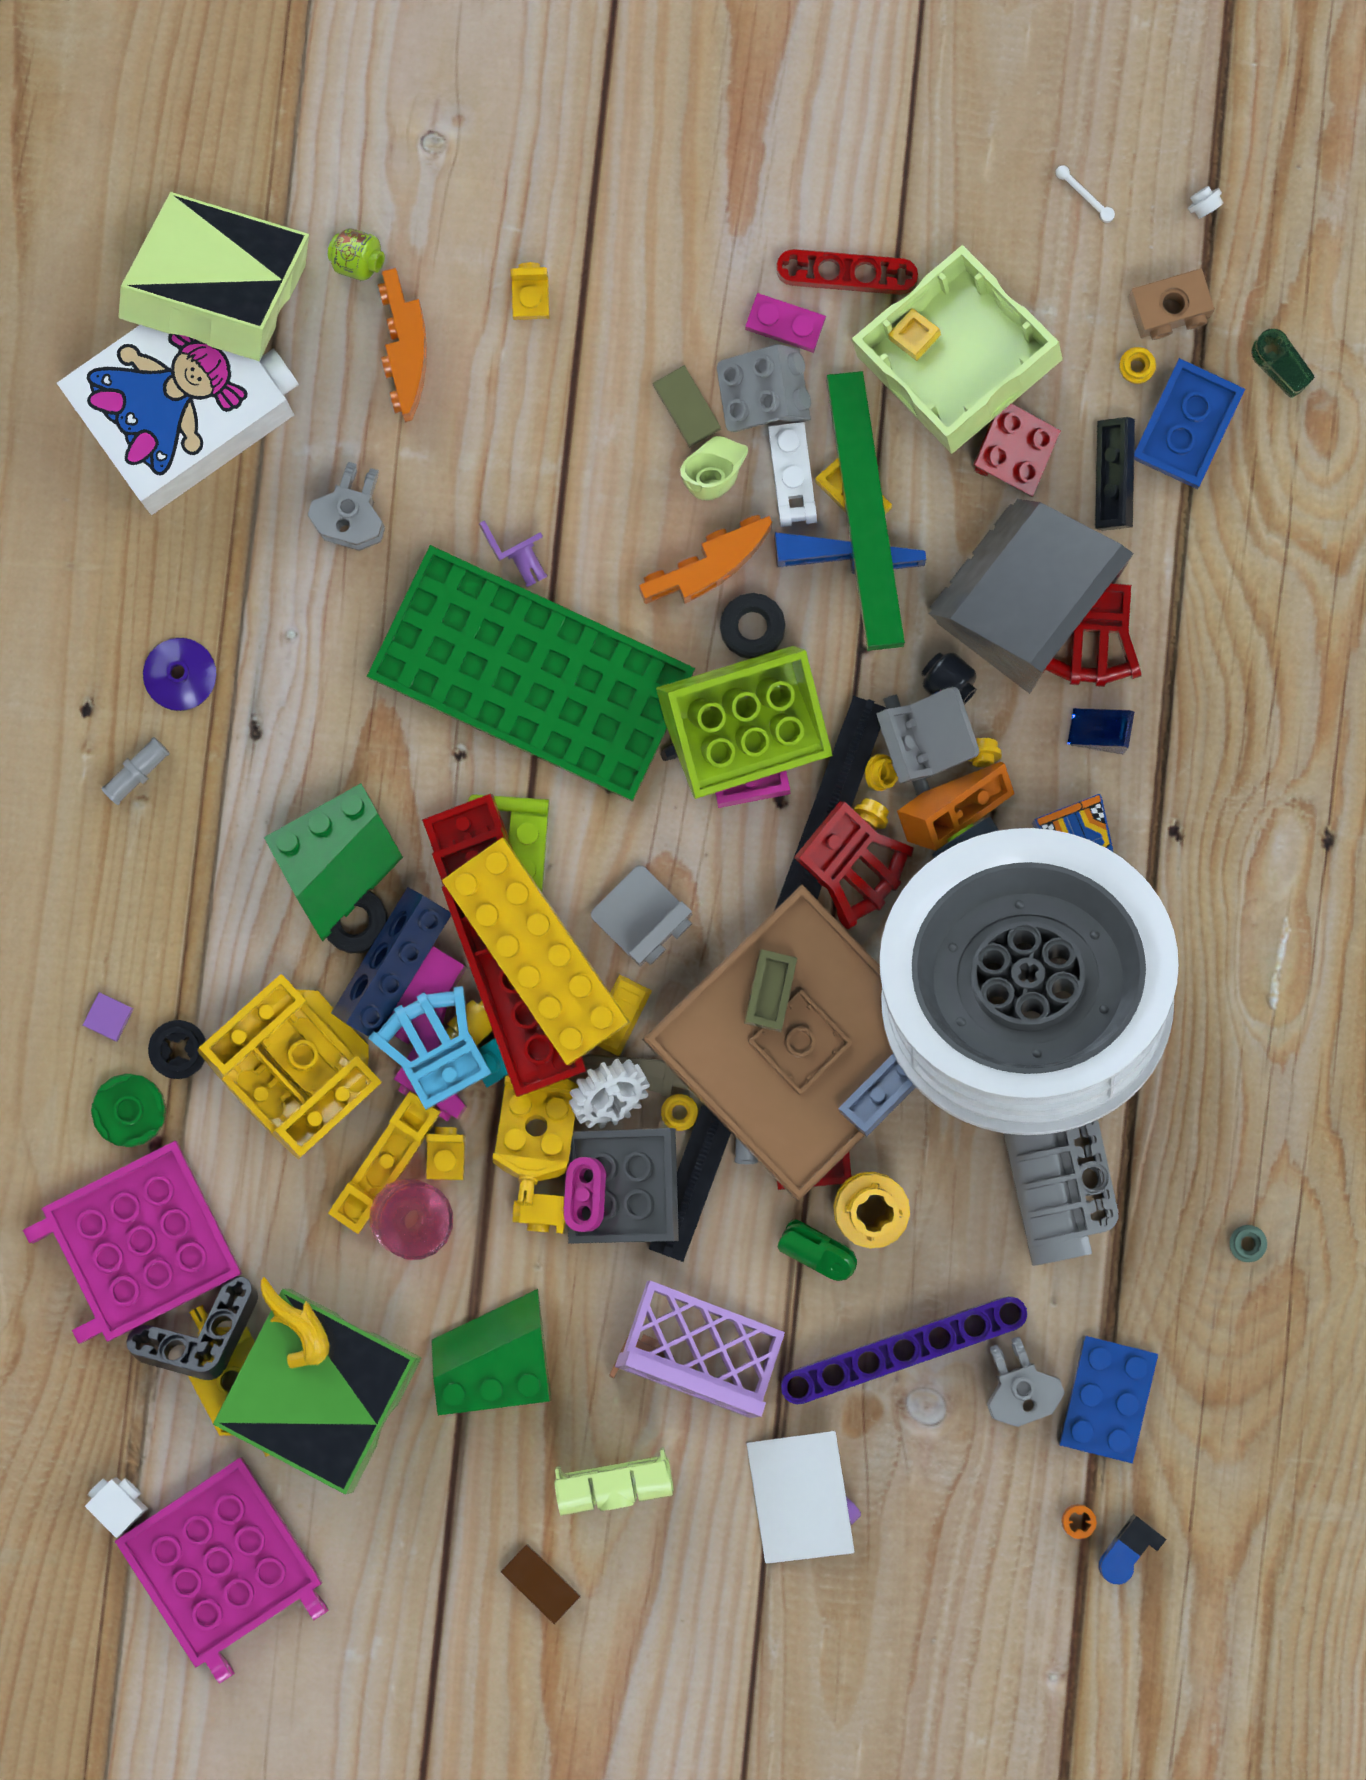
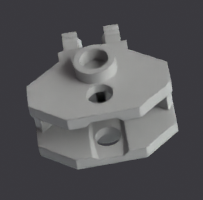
M348 462L340 486L336 485L333 493L311 502L308 516L324 541L358 551L382 541L385 526L373 509L374 501L372 498L379 470L370 468L366 474L361 493L351 490L352 483L357 474V464ZM342 526H349L347 531L340 532Z
M1020 1337L1012 1339V1348L1015 1356L1018 1357L1021 1367L1014 1370H1007L1004 1354L998 1345L990 1347L999 1375L996 1376L998 1385L989 1398L987 1406L991 1417L995 1420L1019 1427L1053 1414L1065 1392L1060 1379L1036 1371L1035 1365L1029 1362ZM1031 1399L1034 1404L1033 1409L1025 1412L1023 1410V1403Z

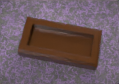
M528 1544L501 1570V1573L553 1624L581 1597Z

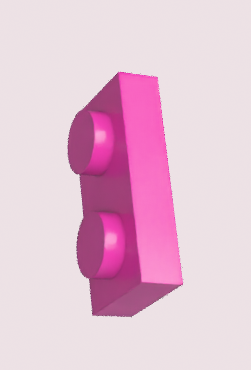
M757 293L745 330L814 353L826 316Z
M786 771L715 793L718 808L791 794Z

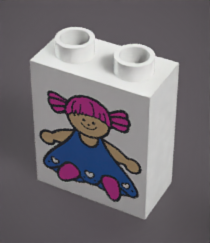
M142 325L134 328L57 382V385L151 515L293 417L294 413L284 395L299 385L274 348L264 354L260 361H256L208 346L199 340L187 336L168 334Z

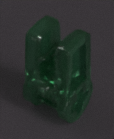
M1268 329L1262 332L1254 342L1251 349L1254 362L1288 397L1293 398L1300 394L1315 378L1286 334L1281 330ZM1275 344L1277 347L1275 352L1272 351L1267 354L1264 351L1266 345Z

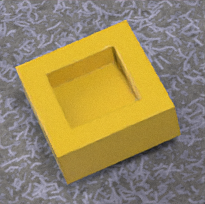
M912 308L892 329L888 336L891 342L918 361L941 336V332L937 326Z

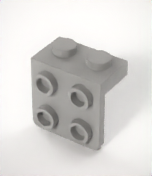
M775 344L721 360L717 364L727 430L738 432L777 420L794 423L811 420L809 411L811 399L805 386V362L800 354V349Z
M956 687L946 688L911 705L889 708L876 714L899 783L929 778L975 758L979 754V747L960 691Z
M644 866L635 867L591 912L592 919L640 967L645 962L649 965L653 964L666 950L662 945L672 935L678 939L692 925L688 920L692 916V911L682 901L679 902Z

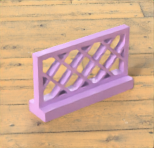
M647 1281L624 1351L619 1353L615 1367L749 1418L762 1417L766 1405L763 1399L785 1332L653 1281ZM654 1292L666 1296L672 1309L671 1312L657 1319L650 1307ZM675 1300L682 1302L685 1305L678 1307ZM690 1307L700 1309L706 1324L690 1332L681 1312ZM710 1314L716 1315L719 1318L712 1320ZM647 1315L649 1323L643 1325L645 1317ZM675 1315L683 1335L667 1343L658 1323ZM724 1320H729L734 1323L740 1337L723 1345L715 1325ZM652 1327L660 1347L650 1352L637 1348L636 1344L640 1332ZM744 1327L750 1328L752 1331L746 1333ZM709 1329L717 1348L701 1356L692 1336ZM758 1333L773 1337L768 1352L757 1357L749 1337ZM686 1340L694 1360L682 1365L675 1362L669 1347ZM742 1341L751 1361L734 1369L726 1349ZM663 1351L666 1358H663L655 1354ZM720 1353L728 1372L716 1378L709 1375L703 1360ZM763 1360H765L764 1365H763V1368H762L761 1365H760V1362L763 1361ZM697 1364L700 1371H697L690 1367ZM751 1366L754 1367L759 1378L755 1392L743 1388L737 1373ZM731 1377L733 1384L724 1380Z

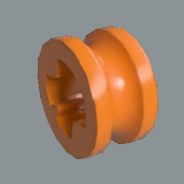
M1080 1504L1068 1507L1063 1513L1061 1520L1065 1532L1076 1539H1084L1092 1535L1097 1524L1093 1511ZM1074 1512L1078 1515H1082L1085 1512L1088 1515L1089 1520H1085V1522L1089 1525L1084 1531L1080 1528L1072 1531L1069 1527V1524L1073 1523L1069 1518Z

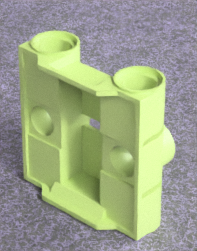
M664 1447L660 1448L659 1457L569 1473L562 1472L561 1466L555 1468L556 1480L554 1484L560 1516L594 1510V1505H597L600 1511L632 1506L636 1502L637 1494L639 1502L673 1496L674 1487L671 1469Z

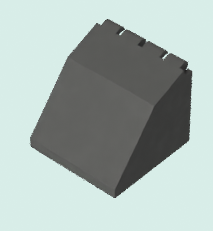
M1017 499L1014 504H1010L996 521L994 530H989L972 552L974 556L971 559H967L950 581L951 585L949 588L945 587L930 606L931 611L928 614L937 621L938 625L1030 694L1047 665L1111 583L1115 584L1134 553L1122 544L1041 502Z

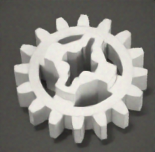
M615 1059L610 1066L602 1062L599 1068L587 1070L589 1076L586 1079H578L576 1081L579 1088L570 1091L573 1099L569 1101V1104L579 1123L585 1122L588 1128L593 1127L597 1123L599 1128L602 1129L609 1121H612L615 1126L624 1117H631V1109H640L642 1107L639 1100L648 1097L645 1089L650 1087V1084L638 1064L634 1065L630 1059L626 1060L623 1064H621L619 1059Z

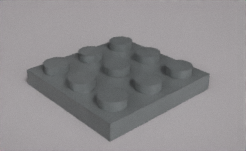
M676 1128L573 1132L569 1164L579 1157H592L599 1160L606 1171L604 1217L600 1226L590 1232H577L568 1226V1244L679 1241ZM587 1169L584 1174V1178L588 1183L593 1178V1173L590 1169ZM586 1206L582 1210V1216L587 1220L591 1215V1211Z

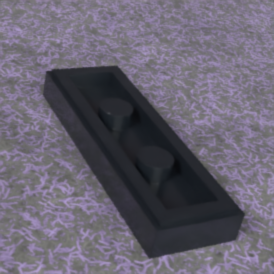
M1130 417L1097 421L1095 529L1106 531L1133 527L1135 419Z

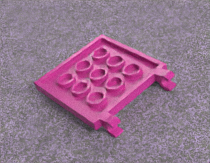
M173 1141L41 1208L46 1218L23 1229L28 1242L32 1244L54 1233L92 1310L95 1319L72 1330L78 1344L86 1342L100 1333H103L106 1341L109 1342L242 1274L177 1141Z
M242 1457L115 1540V1543L195 1668L205 1662L219 1684L235 1674L220 1651L298 1599L301 1600L313 1620L329 1611L321 1597L314 1590L323 1583Z

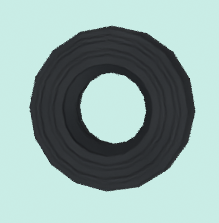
M757 593L739 595L730 601L722 612L720 621L722 640L729 650L740 657L749 659L775 651L783 640L786 626L783 612L778 604L766 595ZM746 613H759L766 620L767 630L759 639H747L739 632V620Z
M369 890L354 904V906L361 907L367 912L369 916L367 928L360 934L352 935L343 930L340 919L330 930L332 933L327 937V940L337 949L350 954L364 953L370 950L387 922V911L382 901Z

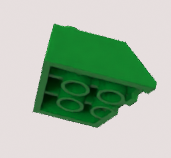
M361 783L264 837L294 895L322 942L332 933L330 930L343 916L347 917L355 908L354 904L369 889L373 890L403 858Z
M538 1289L432 1339L433 1380L438 1416L543 1403L552 1400Z

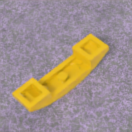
M409 1091L390 1119V1124L353 1179L348 1182L328 1214L359 1234L406 1169L441 1111L434 1106L425 1110L418 1095Z

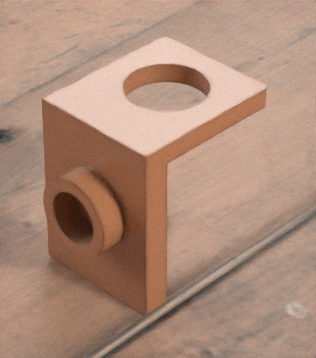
M643 1334L641 1340L638 1339L636 1347L650 1352L660 1347L658 1340ZM626 1339V1341H625V1343H624V1345H623V1347H622V1349H621L620 1352H623V1351H624V1348H625L627 1339ZM663 1351L655 1354L663 1358H666ZM616 1362L609 1374L611 1378H615L619 1368L615 1367Z

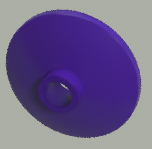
M173 638L160 643L150 652L144 664L143 681L148 694L156 703L170 710L185 711L199 706L210 696L216 683V666L211 654L205 647L191 639ZM176 666L184 668V675L179 679L173 678L171 674Z

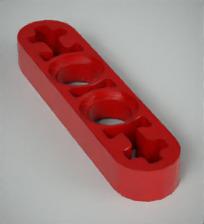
M792 249L780 255L776 266L777 275L784 284L800 287L903 295L915 288L918 279V270L915 264L904 258ZM795 259L797 260V266L809 267V260H815L812 271L813 278H807L808 270H797L796 276H790L788 269L782 268V266L789 265L790 260ZM834 262L839 267V275L832 280L821 277L818 269L822 263ZM867 264L874 268L876 276L871 282L863 283L856 278L855 270L860 265ZM881 266H887L886 274L891 275L897 274L898 269L903 268L906 275L912 276V279H906L904 285L897 284V278L886 277L885 284H879L882 275Z

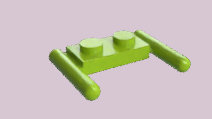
M472 794L468 802L485 795ZM494 796L499 811L511 812L509 840L513 851L540 891L543 892L549 799Z

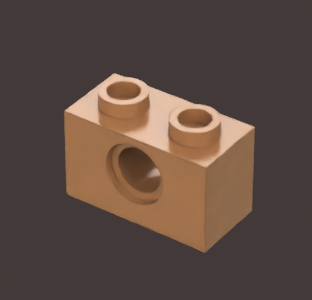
M1202 268L1132 288L1128 296L1140 338L1151 336L1152 340L1167 337L1173 333L1172 329L1186 325L1187 330L1201 327L1208 323L1207 319L1212 316L1215 310ZM1166 300L1177 301L1181 306V312L1178 314L1168 313L1163 307V302Z

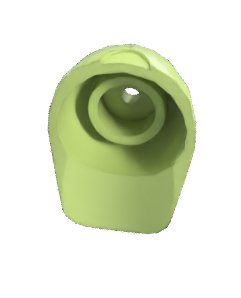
M722 436L711 438L683 462L680 471L684 485L697 499L709 501L719 498L734 485L739 469L748 454V447Z

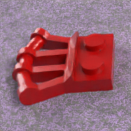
M1110 584L1073 632L1071 666L1053 658L1045 670L1070 681V685H1079L1080 682H1093L1095 686L1105 687L1107 683L1129 676L1132 679L1141 677L1140 665L1129 635L1132 585ZM1083 631L1099 632L1096 668L1081 667ZM1109 633L1118 634L1126 662L1107 668Z
M839 802L794 858L817 879L819 884L828 889L837 908V916L841 924L846 929H850L857 925L858 919L874 910L880 911L886 904L884 899L891 890L896 891L902 884L900 878L907 857H912L914 847L878 834L846 802ZM870 843L893 851L888 868L867 849ZM858 858L879 877L880 882L874 889L851 869ZM844 878L863 896L864 900L851 907L839 883L840 880Z

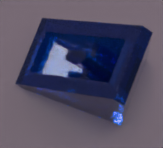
M1073 708L1067 744L1123 755L1129 748L1135 712L1131 710Z

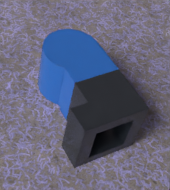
M1133 1514L1102 1554L1098 1564L1100 1574L1112 1584L1120 1585L1126 1583L1134 1573V1564L1147 1547L1151 1546L1158 1551L1167 1539Z

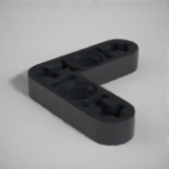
M236 1276L225 1282L198 1338L150 1325H141L132 1330L128 1335L126 1341L127 1348L141 1363L203 1380L216 1379L222 1375L257 1304L258 1292L248 1279ZM243 1291L245 1292L243 1297L238 1296L235 1300L233 1299L235 1294L241 1295ZM232 1321L229 1332L221 1336L215 1334L216 1328L220 1323ZM149 1340H151L154 1343V1345L158 1347V1350H156L153 1346L143 1345V1347L140 1348L141 1343H148ZM177 1345L185 1346L181 1357L169 1360L168 1356L172 1348ZM212 1356L214 1357L212 1362H206L204 1366L202 1365L204 1359L210 1360Z

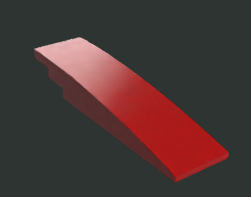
M491 793L422 819L434 851L432 856L441 881L502 837L506 839L512 848L495 798ZM442 882L443 894L516 1097L587 1072L583 1057H580L570 1065H566Z

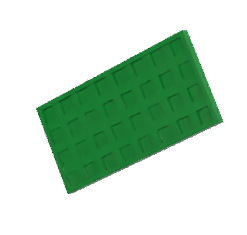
M430 545L367 674V678L633 802L667 731L656 688L692 677L695 668Z

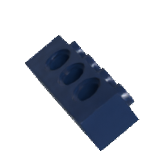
M407 887L331 1014L368 1037L373 1031L377 1033L389 1019L451 917L450 911Z

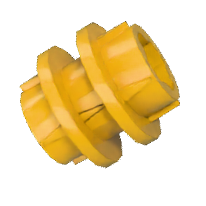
M875 1171L857 1173L846 1179L837 1190L833 1203L834 1220L843 1235L855 1245L869 1249L885 1247L898 1240L906 1230L910 1218L909 1199L903 1188L888 1175ZM869 1195H878L886 1203L885 1214L877 1217L874 1224L865 1225L857 1217L858 1205L866 1202Z

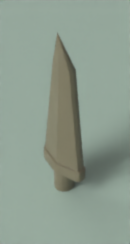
M592 1054L582 1056L587 1070L599 1068L602 1062L610 1066L615 1059H619L621 1064L630 1059L634 1065L638 1064L650 1084L647 1090L660 1093L662 1096L670 1097L673 1086L689 1089L662 1060Z

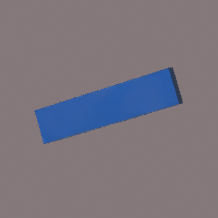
M775 532L774 539L778 567L850 560L852 574H855L850 541ZM890 546L893 569L925 566L926 552L924 550Z

